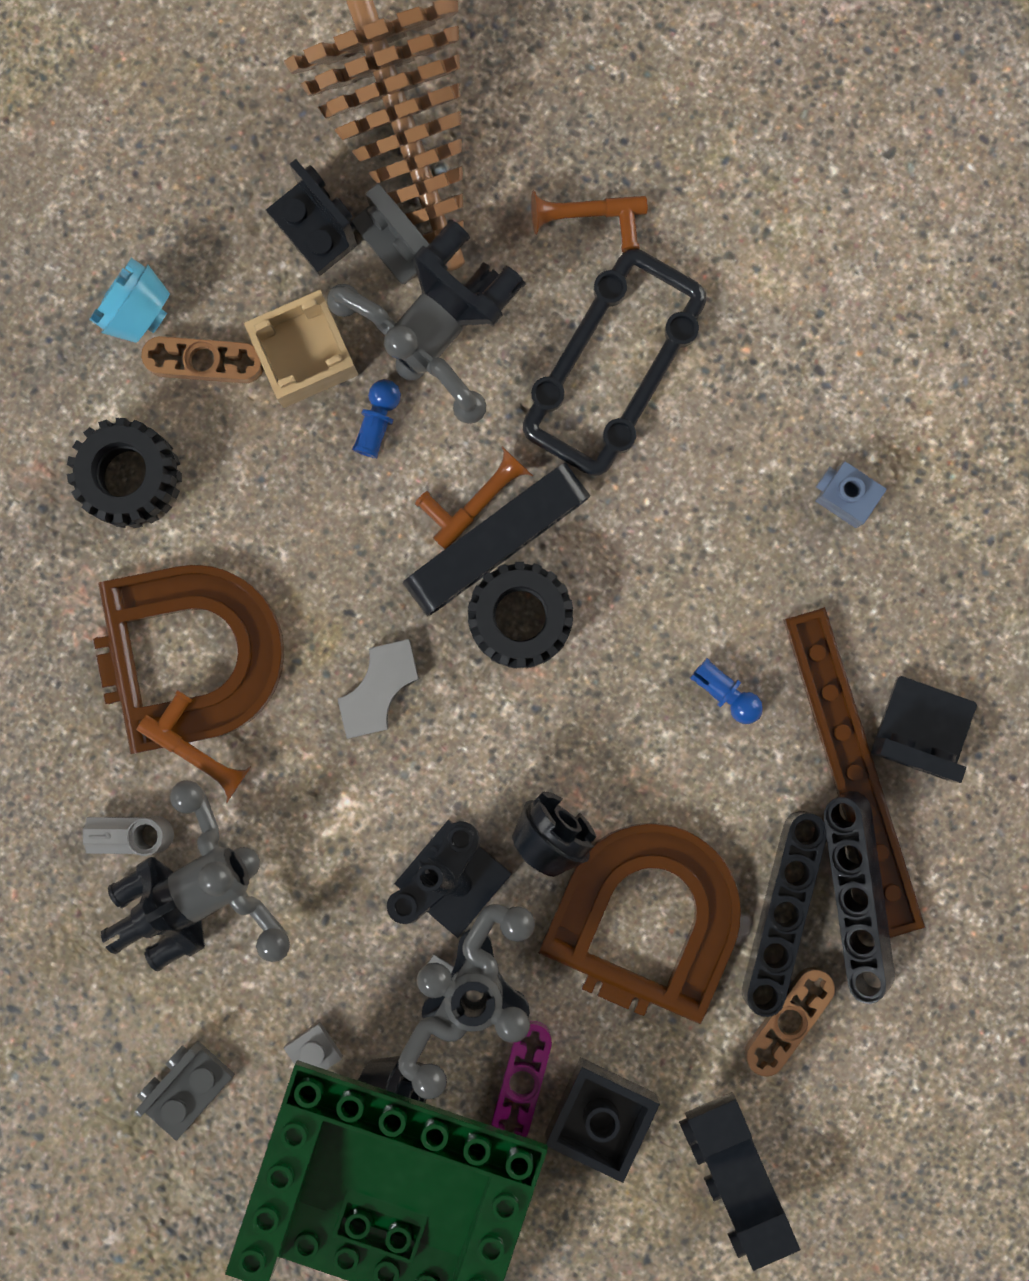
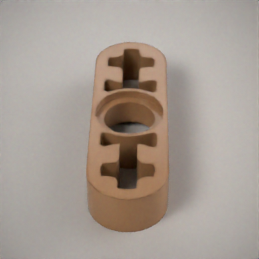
M158 336L148 340L141 352L142 362L145 367L154 375L165 378L247 384L256 381L263 372V366L254 346L242 342ZM161 347H165V350L172 356H182L180 349L185 348L182 358L184 369L180 370L181 364L177 360H164L163 367H159V364L152 359L153 354H159ZM201 349L210 350L214 355V363L206 371H198L192 366L193 355ZM221 351H226L225 356L228 360L236 361L241 360L242 354L247 353L249 359L255 362L254 366H247L246 372L241 373L236 365L224 364L226 372L220 373L223 367Z
M809 967L800 971L789 985L782 1010L774 1016L766 1017L747 1043L744 1052L745 1060L754 1073L764 1077L777 1074L834 997V982L827 973L816 967ZM820 977L822 978L820 986L824 989L823 994L818 996L813 993L809 997L806 1004L813 1009L807 1014L799 1004L791 1000L796 995L802 1001L808 994V989L804 986L805 982L808 979L815 982ZM786 1010H794L801 1017L800 1027L795 1032L785 1033L778 1027V1018ZM772 1029L778 1038L788 1043L782 1048L776 1042L771 1049L774 1061L771 1064L763 1061L758 1065L756 1063L759 1058L755 1051L758 1047L766 1050L770 1046L773 1039L766 1034Z

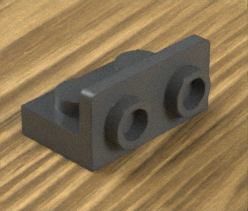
M378 183L366 193L369 206L353 218L352 222L356 226L357 232L401 284H406L417 275L412 257L422 246L427 247L429 243Z
M199 1041L189 1050L182 1045L165 1064L171 1071L160 1082L154 1077L137 1095L142 1103L134 1113L140 1118L146 1113L175 1141L179 1139L235 1075Z

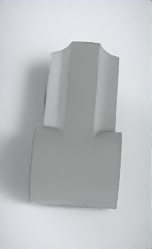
M160 816L87 817L85 827L83 828V844L87 854H136L148 856L163 852L169 848L174 838V830L171 823ZM146 825H151L157 831L158 838L153 847L146 844L143 839V830Z

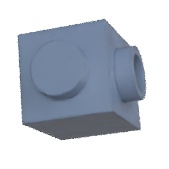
M844 461L836 470L829 466L816 485V488L821 490L815 502L854 528H858L866 522L887 489Z

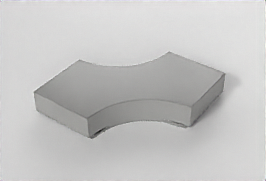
M410 639L369 648L370 660L365 678L354 691L337 698L347 739L388 730V711L394 697L402 688L419 680Z

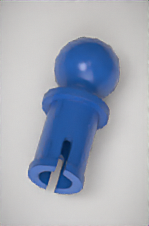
M387 379L378 380L369 389L368 398L372 408L371 410L362 409L361 414L364 418L356 442L352 447L354 452L370 458H378V452L387 426L393 424V419L387 417V413L395 409L401 399L399 387L393 381Z
M708 658L691 675L690 679L692 681H695L718 701L717 706L721 707L725 702L730 705L731 715L737 722L752 724L760 719L763 712L760 698L752 692H739L737 688L741 682L739 680L734 682L711 663Z

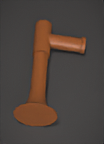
M534 190L532 191L531 215L535 235H537L541 226L553 220L619 216L622 252L630 249H640L637 241L634 215L647 214L648 204L646 196L558 203L542 200L536 195Z
M503 446V460L498 470L453 517L430 496L431 494L428 491L424 492L415 502L417 507H420L441 527L433 539L444 549L448 548L474 521V518L511 480L522 475L533 477Z
M177 690L175 692L176 695L158 721L146 714L136 730L216 780L226 793L227 804L251 766L246 770L228 768L172 731V728L188 704L193 701V699Z

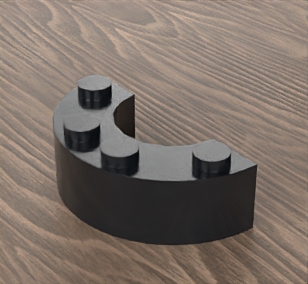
M733 1092L685 1112L686 1118L679 1121L697 1164L707 1163L711 1174L705 1176L704 1180L713 1201L723 1200L735 1230L727 1234L737 1257L740 1258L746 1255L752 1270L755 1271L800 1251L801 1249L752 1140L751 1132Z

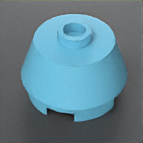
M131 257L125 269L123 268L104 295L101 305L98 309H95L89 320L102 328L101 333L137 343L147 329L154 333L165 318L167 312L162 310V307L170 293L148 264L144 267Z

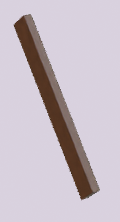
M826 608L785 619L783 621L837 794L839 796L847 791H857L869 800L871 806L890 938L925 928ZM841 803L845 820L855 822L856 812L853 807L846 803ZM854 847L860 864L862 863V854L858 848Z

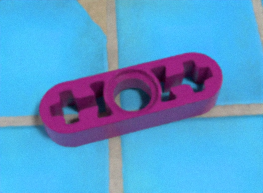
M530 1021V1029L526 1037H529L532 1031L539 1032V1040L545 1042L543 1047H535L532 1062H540V1066L536 1068L531 1063L525 1061L514 1062L516 1056L523 1060L525 1059L527 1045L524 1041L512 1043L492 1118V1126L505 1130V1125L499 1121L500 1119H508L512 1102L504 1103V1098L507 1097L519 1104L529 1103L527 1109L522 1105L519 1106L517 1122L523 1126L522 1128L515 1127L512 1132L523 1137H527L552 1047L549 1029L538 1021ZM518 1071L530 1073L534 1079L533 1088L524 1094L515 1092L509 1083L514 1073Z

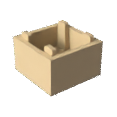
M321 289L244 323L274 394L283 408L358 376V372Z

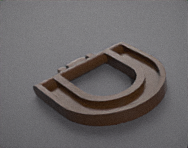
M205 565L177 566L98 583L108 636L96 637L93 641L95 649L107 647L110 649L109 653L96 655L102 688L117 687V691L105 693L104 699L105 704L121 702L130 754L163 748L136 729L146 714L158 721L170 702L143 707L127 623L190 610H207L220 616L230 626L235 635L238 656L236 666L229 679L213 692L190 697L193 699L192 703L188 704L172 728V731L180 735L186 742L191 743L216 738L236 731L253 720L268 704L278 686L283 670V635L272 607L264 596L250 583L233 573Z
M640 823L617 829L598 840L590 851L589 860L574 868L538 954L586 974L587 977L582 985V990L592 993L597 981H601L602 985L597 996L623 1008L629 1009L633 998L637 997L638 1001L634 1012L644 1016L647 1013L646 1010L649 1003H652L701 1024L734 949L739 933L741 908L735 880L719 854L705 841L684 829L660 823ZM656 868L675 874L687 885L694 901L693 924L666 986L588 952L615 888L625 877L642 869Z

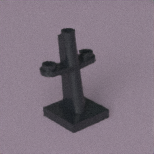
M448 819L394 883L400 890L391 894L388 898L387 912L392 920L400 924L414 923L427 912L458 938L511 876L512 872L480 846L479 832L472 824L464 821L453 823Z

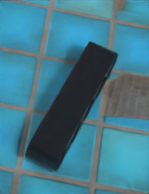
M563 463L403 581V585L428 617L588 500L591 495L568 464Z
M847 791L827 804L824 810V822L848 987L856 1000L872 1004L882 999L892 987L895 981V969L871 806L869 800L863 794L857 791ZM841 803H846L853 807L856 812L855 822H848L843 819L839 811ZM847 845L858 848L862 854V863H853L847 858L845 853ZM855 887L864 890L868 896V905L857 903L852 897L851 889ZM857 930L868 931L874 938V946L862 944L858 939ZM867 971L875 974L879 978L881 986L876 988L868 985L864 980L863 972Z
M805 811L792 813L783 825L742 985V996L745 1003L755 1014L761 1017L776 1015L782 1010L785 1003L827 839L825 822L819 816ZM806 819L810 820L815 828L814 835L809 841L799 842L795 835V828L799 822ZM800 861L804 866V875L799 881L789 883L785 878V868L790 862ZM791 902L794 908L792 919L786 923L776 922L774 918L776 907L780 903ZM773 943L781 944L784 949L782 959L774 964L766 963L763 958L765 949ZM761 985H770L773 988L771 1000L763 1005L754 1003L753 993L755 989Z

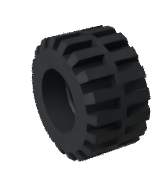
M116 418V423H111L106 419L98 422L100 428L96 431L89 427L83 432L87 439L83 443L76 440L72 448L78 451L76 457L68 456L67 465L73 468V473L67 474L68 484L75 488L71 492L75 500L83 504L82 508L89 514L116 527L125 528V526L138 528L143 527V522L147 521L152 524L159 520L157 514L161 511L167 513L172 508L168 503L172 497L177 499L180 491L176 489V483L182 482V473L177 470L180 462L178 456L172 452L173 447L151 427L149 428L137 420L130 422L126 418ZM128 451L140 453L146 465L145 478L140 487L127 496L115 497L111 495L105 484V472L111 460L117 455Z
M524 561L515 562V564L500 565L497 567L498 569L491 573L488 572L482 577L483 580L479 585H476L472 592L473 595L468 605V624L473 639L480 650L492 661L509 668L527 669L542 663L544 664L562 649L573 625V604L569 598L568 590L564 583L562 584L557 579V575L552 571H546L541 565L535 563L533 565L524 564ZM516 591H525L535 595L542 602L546 614L545 623L541 631L533 638L524 641L508 638L500 631L496 623L498 604L506 595Z

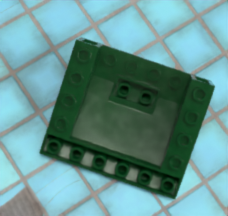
M297 1060L225 1275L242 1281H270L280 1258L347 1281H504L548 1150V1145Z

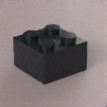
M580 1057L544 1133L545 1144L563 1155L624 1183L660 1106L657 1094Z

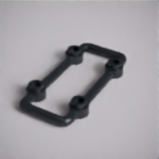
M630 249L623 252L612 270L604 271L597 276L593 288L595 299L549 377L540 378L534 383L531 390L533 404L523 421V432L529 441L591 476H599L606 473L618 454L629 451L636 440L634 426L680 348L691 345L696 339L699 331L697 319L707 301L706 292L697 281L639 249ZM635 265L690 297V300L683 311L674 313L667 320L664 329L666 341L621 418L613 419L605 426L603 431L604 447L597 459L594 460L540 429L539 425L547 412H553L562 405L564 400V382L608 307L618 305L624 299L627 291L625 279L631 268Z

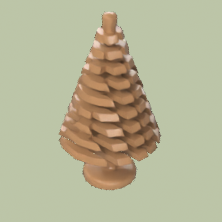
M346 0L356 30L353 29L333 37L335 43L321 42L303 50L305 54L302 56L292 55L284 60V65L291 74L314 70L316 69L315 66L321 64L330 65L350 58L349 54L353 52L365 53L366 56L345 63L346 68L328 70L315 76V79L312 81H304L301 83V87L308 96L322 94V92L329 89H338L356 83L357 79L362 77H375L376 83L355 90L356 93L332 99L326 102L327 104L318 106V109L325 118H330L364 107L365 104L383 100L386 109L369 114L360 120H354L339 126L334 130L342 140H346L378 127L392 125L394 135L362 146L351 152L361 162L400 148L404 160L371 171L368 174L375 183H380L410 172L412 184L387 194L396 204L416 197L419 198L422 207L405 213V215L413 225L429 220L432 231L424 233L422 236L430 244L447 225L444 214L463 207V193L441 200L438 189L463 180L462 166L433 176L429 164L461 153L462 138L425 151L421 139L461 125V111L416 126L413 115L461 97L460 83L407 100L404 92L421 86L424 82L436 80L460 69V55H453L444 60H437L419 66L417 70L398 74L396 68L415 61V57L427 56L444 49V46L452 43L455 44L459 41V26L445 28L442 32L434 35L428 33L407 40L408 44L404 46L393 45L389 47L388 43L407 37L406 32L414 30L419 32L436 25V21L439 19H448L458 12V0H438L433 2V6L425 9L418 6L397 13L398 19L393 21L384 18L379 19L373 0ZM464 220L457 221V223L464 229ZM461 248L446 264L447 271L457 270L465 263Z

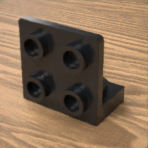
M295 159L289 165L297 185L268 207L266 212L315 272L321 276L357 246L353 234L357 228L351 221V218H353L352 214L338 197L332 201L330 200L331 197L324 188L326 184L311 165L304 169L298 160Z
M899 676L895 680L871 754L949 782L962 783L967 767L957 763L977 704L966 698L904 676Z

